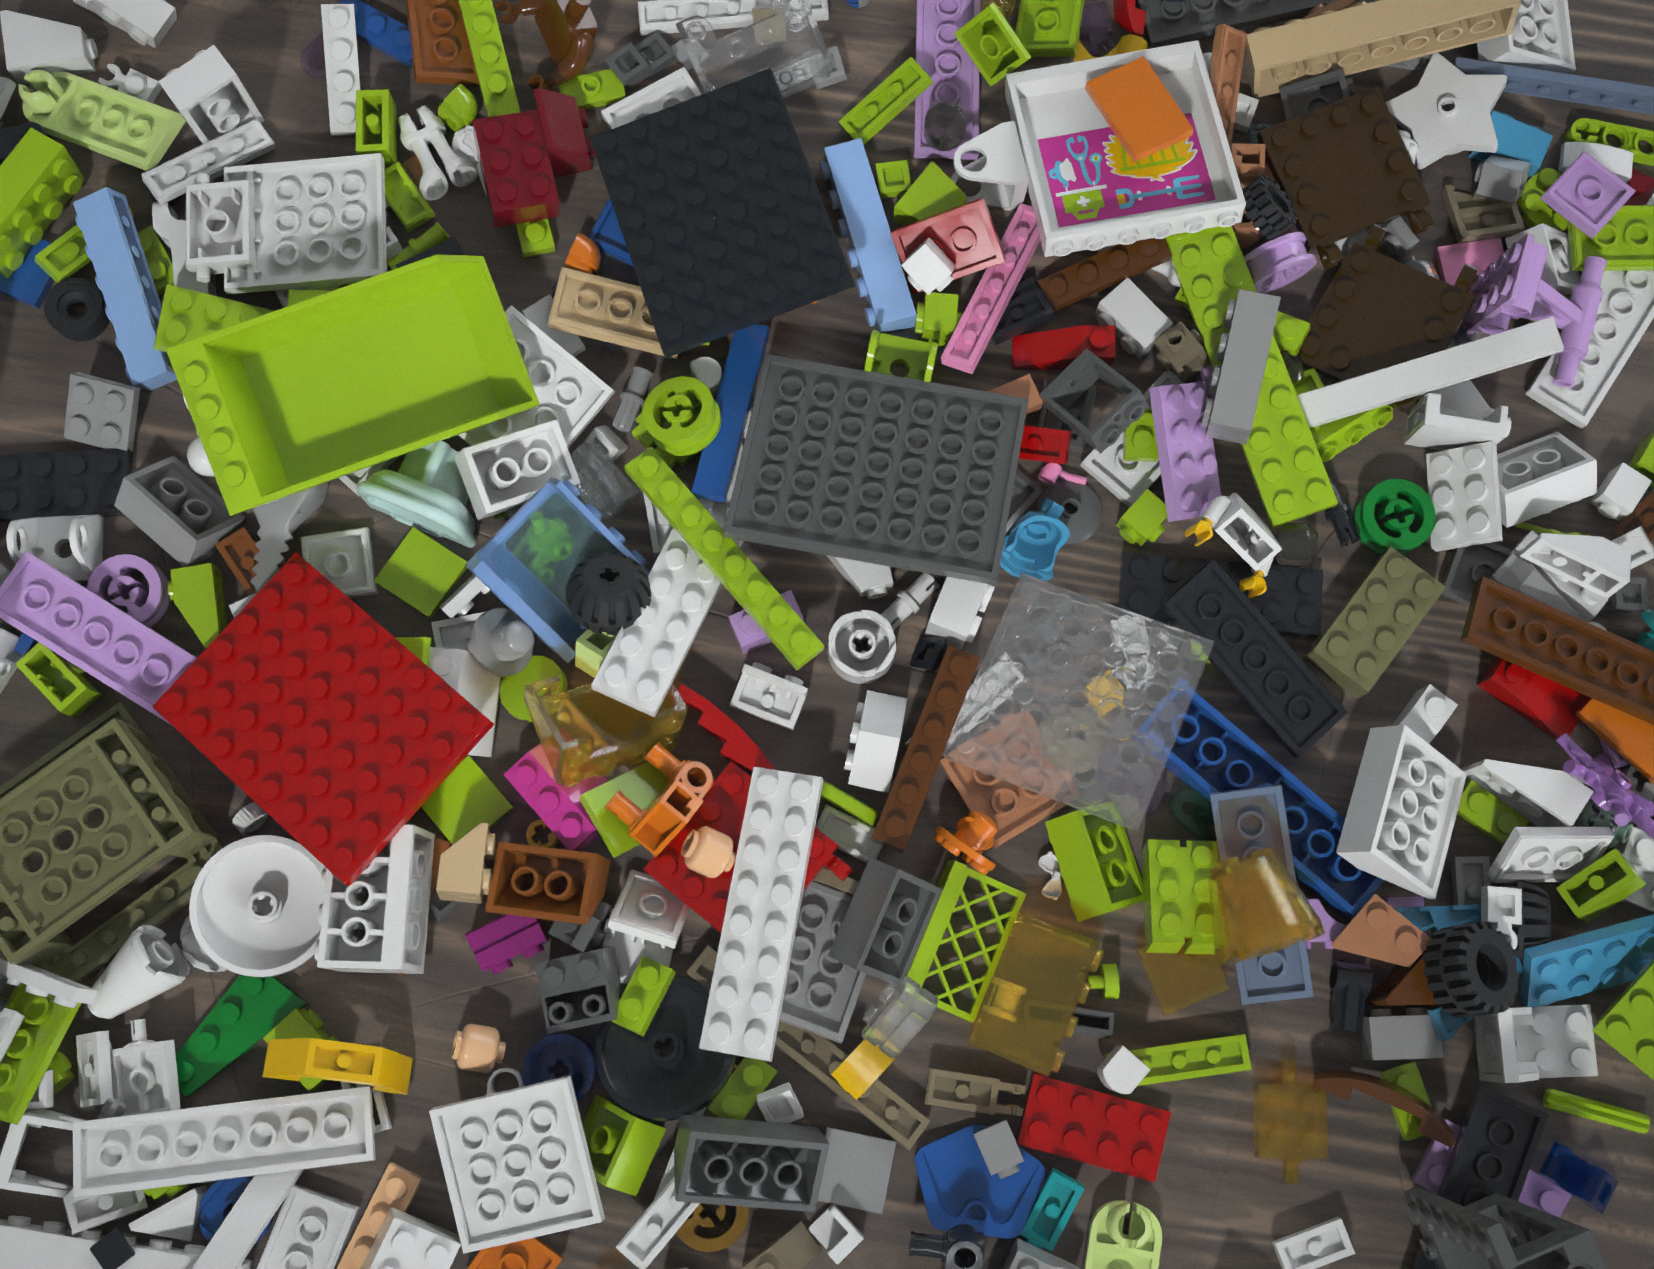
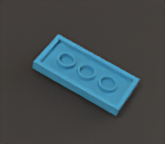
M1654 914L1524 949V971L1522 972L1520 1001L1525 1007L1535 1008L1633 981L1654 958Z

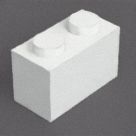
M1128 277L1099 302L1095 312L1100 325L1115 326V335L1120 339L1119 342L1122 348L1127 353L1134 354L1139 360L1155 346L1154 340L1173 325V322Z

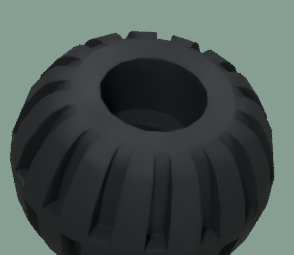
M602 552L601 555L598 553L590 555L583 559L570 574L565 593L568 608L577 622L587 630L590 629L597 634L607 632V635H616L622 626L623 629L632 626L636 619L642 615L640 607L646 609V606L650 605L651 598L649 597H651L649 578L645 570L631 557L627 558L624 554L616 552V555H613L611 552Z
M1519 880L1496 885V887L1522 889V925L1512 924V930L1515 932L1518 940L1517 947L1512 950V953L1519 958L1523 966L1524 949L1551 942V909L1549 894L1544 888L1532 882Z

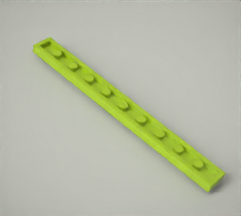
M458 0L487 117L519 113L520 108L492 0ZM548 219L515 224L523 258L555 252Z

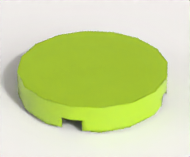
M531 656L529 663L522 671L502 678L499 694L502 705L514 718L527 720L528 722H538L550 717L560 708L563 703L564 693H567L568 684L565 673L552 659L545 656Z

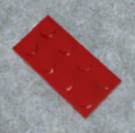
M1032 1073L1016 1143L1155 1182L1171 1112Z

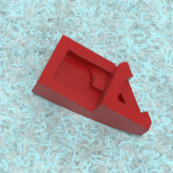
M1113 0L1114 20L1130 34L1142 37L1144 35L1146 11L1135 8L1136 0Z

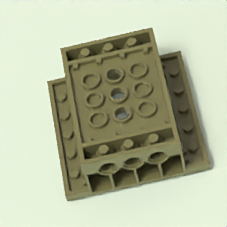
M121 701L0 786V950L10 964L40 966L41 969L77 983L82 982L111 961L135 929L143 924L157 927L189 904L192 888L198 874L210 858L225 847L132 712ZM100 808L104 813V821L99 827L91 828L88 823L89 814L93 810ZM70 830L74 836V842L70 848L62 850L58 845V838L62 832ZM39 852L43 856V865L38 871L32 872L28 868V859L33 853ZM168 854L185 858L189 861L76 944L72 942L65 929Z

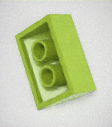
M1116 801L1076 810L1045 822L1048 838L1053 846L1059 864V872L1064 879L1070 898V905L1075 913L1077 922L1144 901L1143 881Z

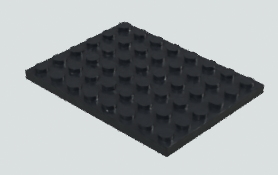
M771 68L590 138L665 358L855 287L854 280Z

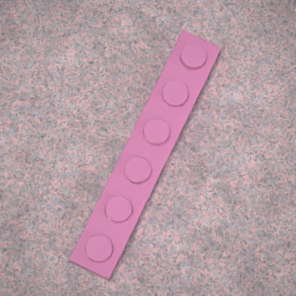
M1020 203L1000 242L1006 260L1003 263L986 269L941 356L943 365L973 374L1040 242L1032 206Z

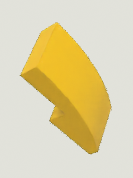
M875 1027L831 1075L845 1091L849 1092L857 1100L901 1052Z

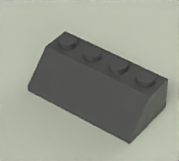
M683 1114L680 1118L674 1147L675 1200L678 1202L815 1212L829 1142L817 1126Z

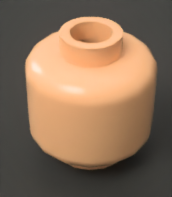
M708 826L701 827L697 831L692 830L687 835L681 849V855L685 857L684 862L687 868L708 878H716L723 871L729 872L736 860L732 839L728 835Z
M467 1024L462 1031L457 1030L455 1034L451 1059L456 1060L457 1067L461 1070L487 1074L492 1071L495 1063H502L506 1042L500 1041L499 1031L494 1027Z

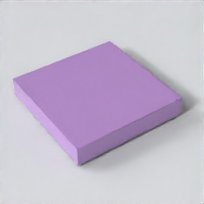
M1583 151L1540 199L1593 239L1636 190Z

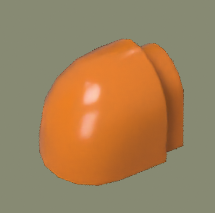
M578 233L564 267L597 275L601 264L599 247L592 239Z

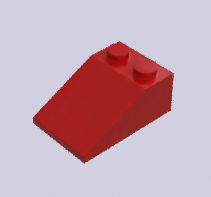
M1497 656L1476 685L1555 740L1565 733L1570 736L1580 721L1574 714L1589 698L1584 694Z

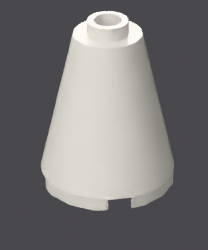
M143 924L135 929L92 988L98 990L93 1005L88 1004L89 1010L99 1018L112 1019L181 984L186 979L185 976L189 974L190 968L187 959L176 942L170 946L162 939L167 934L152 925Z

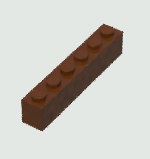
M948 645L870 841L900 853L905 851L981 659L980 657Z

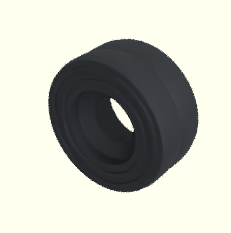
M81 278L62 280L50 289L45 298L44 313L47 321L67 339L73 341L92 340L102 334L110 322L105 312L107 305L102 291L88 280ZM78 302L85 303L86 310L83 315L71 317V307Z

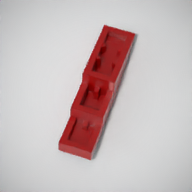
M680 684L674 694L676 699L702 714L697 723L699 729L725 743L720 751L721 757L730 762L732 761L751 774L753 773V767L775 770L763 751L739 725L713 703L686 685Z

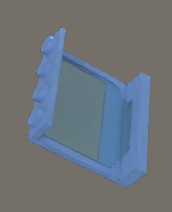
M551 477L465 566L521 621L528 624L532 631L558 657L569 663L576 653L571 647L587 630L572 616L566 601V585L574 568L590 555L596 553L601 555L602 552H611V554L616 555L617 552L626 555L627 558L631 557L645 570L647 576L650 572L645 568L648 564L647 560L636 550L630 552L623 545L626 539L614 527L611 526L607 529L600 522L603 515L589 502L584 505L577 498L580 492L567 479L561 481Z

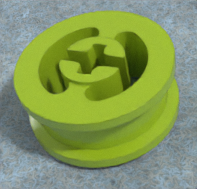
M686 376L674 377L660 383L647 396L642 409L643 424L656 445L662 451L675 456L691 455L706 448L717 436L722 422L720 408L709 388L702 381ZM695 404L702 405L699 415L693 406ZM665 418L671 426L668 429L663 428Z

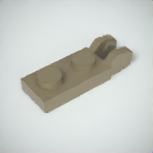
M929 1068L924 1104L991 1115L1003 1113L1023 1116L1024 1108L1014 1104H997L998 1090L1018 1095L1025 1094L1026 1085L1001 1082L998 1078Z

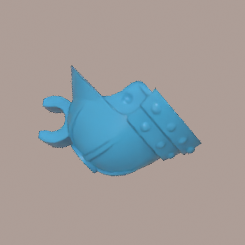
M1046 497L1039 511H1028L1014 523L1009 536L1006 535L1000 563V566L1007 573L1027 581L1040 582L1053 578V565L1057 552L1068 541L1070 536L1067 526L1059 520L1064 507Z

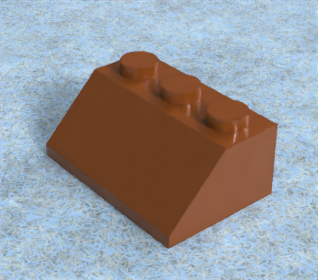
M498 842L485 912L587 925L605 895L610 860L597 853Z

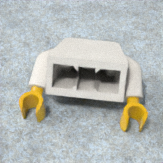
M1233 493L1229 497L1218 496L1214 498L1200 516V521L1185 530V536L1188 537L1195 533L1197 542L1194 546H1199L1213 536L1212 528H1214L1252 567L1251 572L1253 576L1242 579L1239 583V589L1242 592L1249 590L1248 598L1265 593L1267 586L1263 577L1268 575L1274 556L1282 550L1280 544L1266 523L1237 493Z

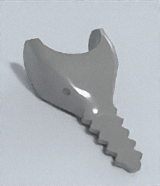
M329 481L252 508L260 526L257 534L261 538L255 544L260 551L254 556V559L259 563L252 568L253 572L257 575L251 579V583L255 586L257 593L280 570L278 565L285 562L282 554L289 550L286 543L293 539L292 533L321 506L328 491Z

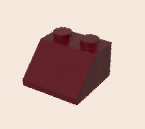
M541 88L534 89L554 177L592 170L590 158L596 157L590 141L591 137L585 138L583 131L584 128H589L585 108L578 109L576 98L573 96Z

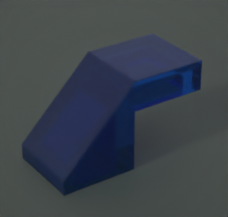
M1556 1141L1539 1171L1548 1181L1602 1214L1619 1183L1607 1171L1580 1159L1571 1149Z

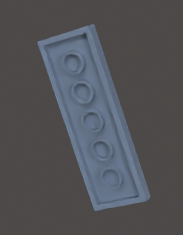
M1282 785L1210 793L1241 1004L1247 1005L1314 997Z

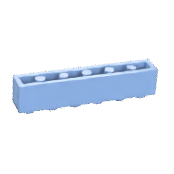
M859 138L825 147L824 160L819 162L820 170L824 181L829 180L832 190H828L829 199L833 210L838 208L841 219H838L837 223L841 238H847L850 248L846 249L850 267H856L859 278H856L855 281L860 298L866 297L868 307L865 308L867 323L869 327L875 326V330L885 334L915 327L917 314L896 247L890 234L891 231L862 139Z
M105 187L74 201L73 205L77 214L75 220L83 232L87 244L85 251L93 263L96 272L95 281L98 288L102 291L107 305L105 312L113 324L116 333L115 342L118 349L122 352L127 366L125 368L127 378L133 386L150 391L177 380L167 352L153 349L162 305L126 196Z

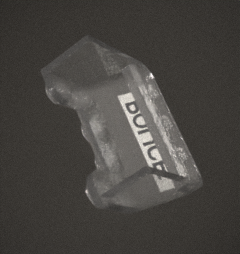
M770 0L775 14L720 39L716 38L711 24L702 16H692L676 23L704 92L707 93L769 68L773 72L783 99L825 81L831 74L832 62L809 1Z

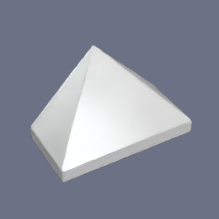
M206 1185L194 1188L129 1223L131 1231L192 1241L201 1215V1210H199L200 1202L208 1188Z

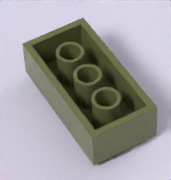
M1390 546L1377 557L1321 632V635L1303 656V659L1356 699L1370 692L1443 593L1446 586Z

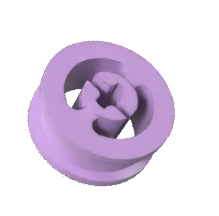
M1294 232L1280 236L1257 247L1244 257L1258 293L1265 294L1297 280L1316 265L1317 259L1315 255L1308 254L1304 246L1307 240L1304 233Z
M122 554L106 559L96 567L87 584V589L109 603L110 596L114 597L115 599L112 600L114 604L127 609L128 615L149 628L154 627L164 618L171 603L168 593L169 580L165 573L156 565L135 555ZM142 572L145 575L149 584V592L144 590L147 587L145 584L131 578L132 573Z

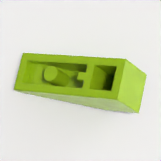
M212 563L171 569L172 580L168 581L169 596L204 647L207 648L228 626L222 571Z

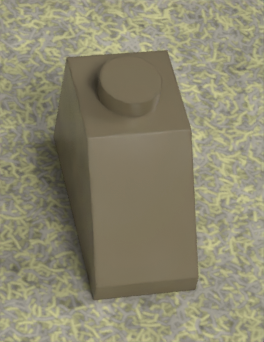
M799 1221L744 1261L741 1269H802L821 1252V1249L803 1222Z

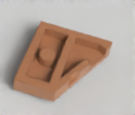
M1374 893L1333 940L1331 946L1338 950L1410 968L1425 951L1428 940L1432 938Z

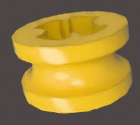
M539 819L531 823L526 831V839L529 845L554 848L559 839L552 831L547 836L549 840L547 844L543 845L541 841H538V843L534 841V838L538 835L536 829L543 826V829L547 830L548 826L544 821Z

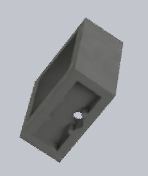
M1087 348L1039 395L1050 413L1100 454L1108 446L1113 445L1119 436L1133 422L1140 419L1144 411L1149 407L1140 389ZM1100 378L1122 395L1124 399L1093 430H1090L1069 413L1067 409Z

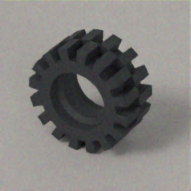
M1266 174L1260 175L1242 189L1246 202L1244 210L1247 214L1245 215L1248 219L1251 218L1253 221L1252 225L1255 228L1258 227L1259 233L1265 235L1267 239L1273 240L1297 223L1296 211L1291 207V201L1287 200L1284 190L1281 191L1278 183H1274L1270 176L1267 177Z

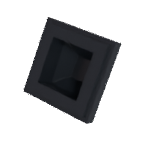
M921 635L909 666L935 671L940 666L944 657L947 640L941 637Z

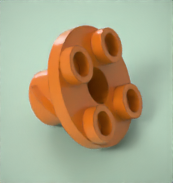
M971 811L967 817L961 818L957 822V832L955 834L938 825L935 830L937 834L934 839L958 857L961 851L964 852L961 858L985 876L989 870L993 871L996 864L982 855L984 850H988L993 846L994 835L998 831L996 824L988 816L978 811Z

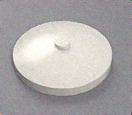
M251 836L225 846L204 865L192 888L189 915L197 942L203 951L218 965L244 976L271 977L296 969L314 956L316 941L320 939L321 925L318 922V909L320 904L323 903L324 889L321 885V874L326 867L300 843L280 836Z

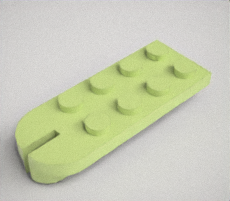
M44 70L28 72L24 80L34 90L33 93H31L27 86L23 84L18 85L19 95L23 100L24 115L30 122L41 125L47 134L146 171L157 167L186 122L180 113L68 72L58 71L49 73Z
M1113 1200L1103 1204L1096 1210L1089 1224L1083 1269H1158L1162 1246V1230L1156 1216L1143 1205L1132 1202L1128 1234H1123L1124 1217L1129 1212L1130 1203L1126 1200Z

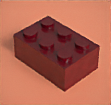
M538 110L474 119V141L494 228L559 217V197Z

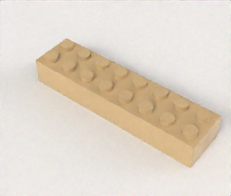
M1378 0L1371 3L1359 2L1350 8L1336 12L1332 10L1324 11L1316 17L1305 20L1293 19L1284 25L1274 28H1258L1252 33L1246 34L1245 68L1253 98H1259L1279 93V88L1342 68L1345 76L1509 35L1512 33L1522 1Z

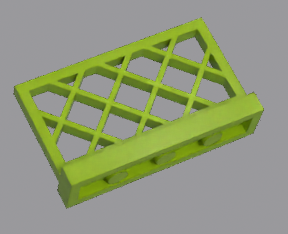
M947 860L937 883V887L943 890L902 987L895 985L894 989L974 1023L1026 893L968 868L967 865L956 860ZM968 876L979 881L984 895L967 901L963 891ZM987 885L996 888L997 890L989 892ZM1002 892L1015 897L1010 911L998 915L992 897ZM960 897L962 904L956 906L957 901ZM986 899L993 918L976 925L970 906ZM964 908L971 927L954 934L950 918L952 913ZM1006 918V921L1003 926L1001 920ZM995 922L1000 936L997 943L985 947L978 929ZM945 930H947L949 936L942 939ZM973 932L980 950L963 957L956 938ZM951 941L958 959L941 966L936 952L939 945ZM993 950L991 958H989L987 952ZM982 955L986 964V970L984 975L972 980L965 961ZM933 962L935 969L929 971L930 966ZM960 964L966 983L949 989L943 971ZM938 973L944 992L932 997L920 992L925 979ZM980 982L978 990L976 991L974 985ZM969 987L973 1002L967 1013L956 1007L952 994ZM947 997L949 1004H946L940 1001L939 999Z

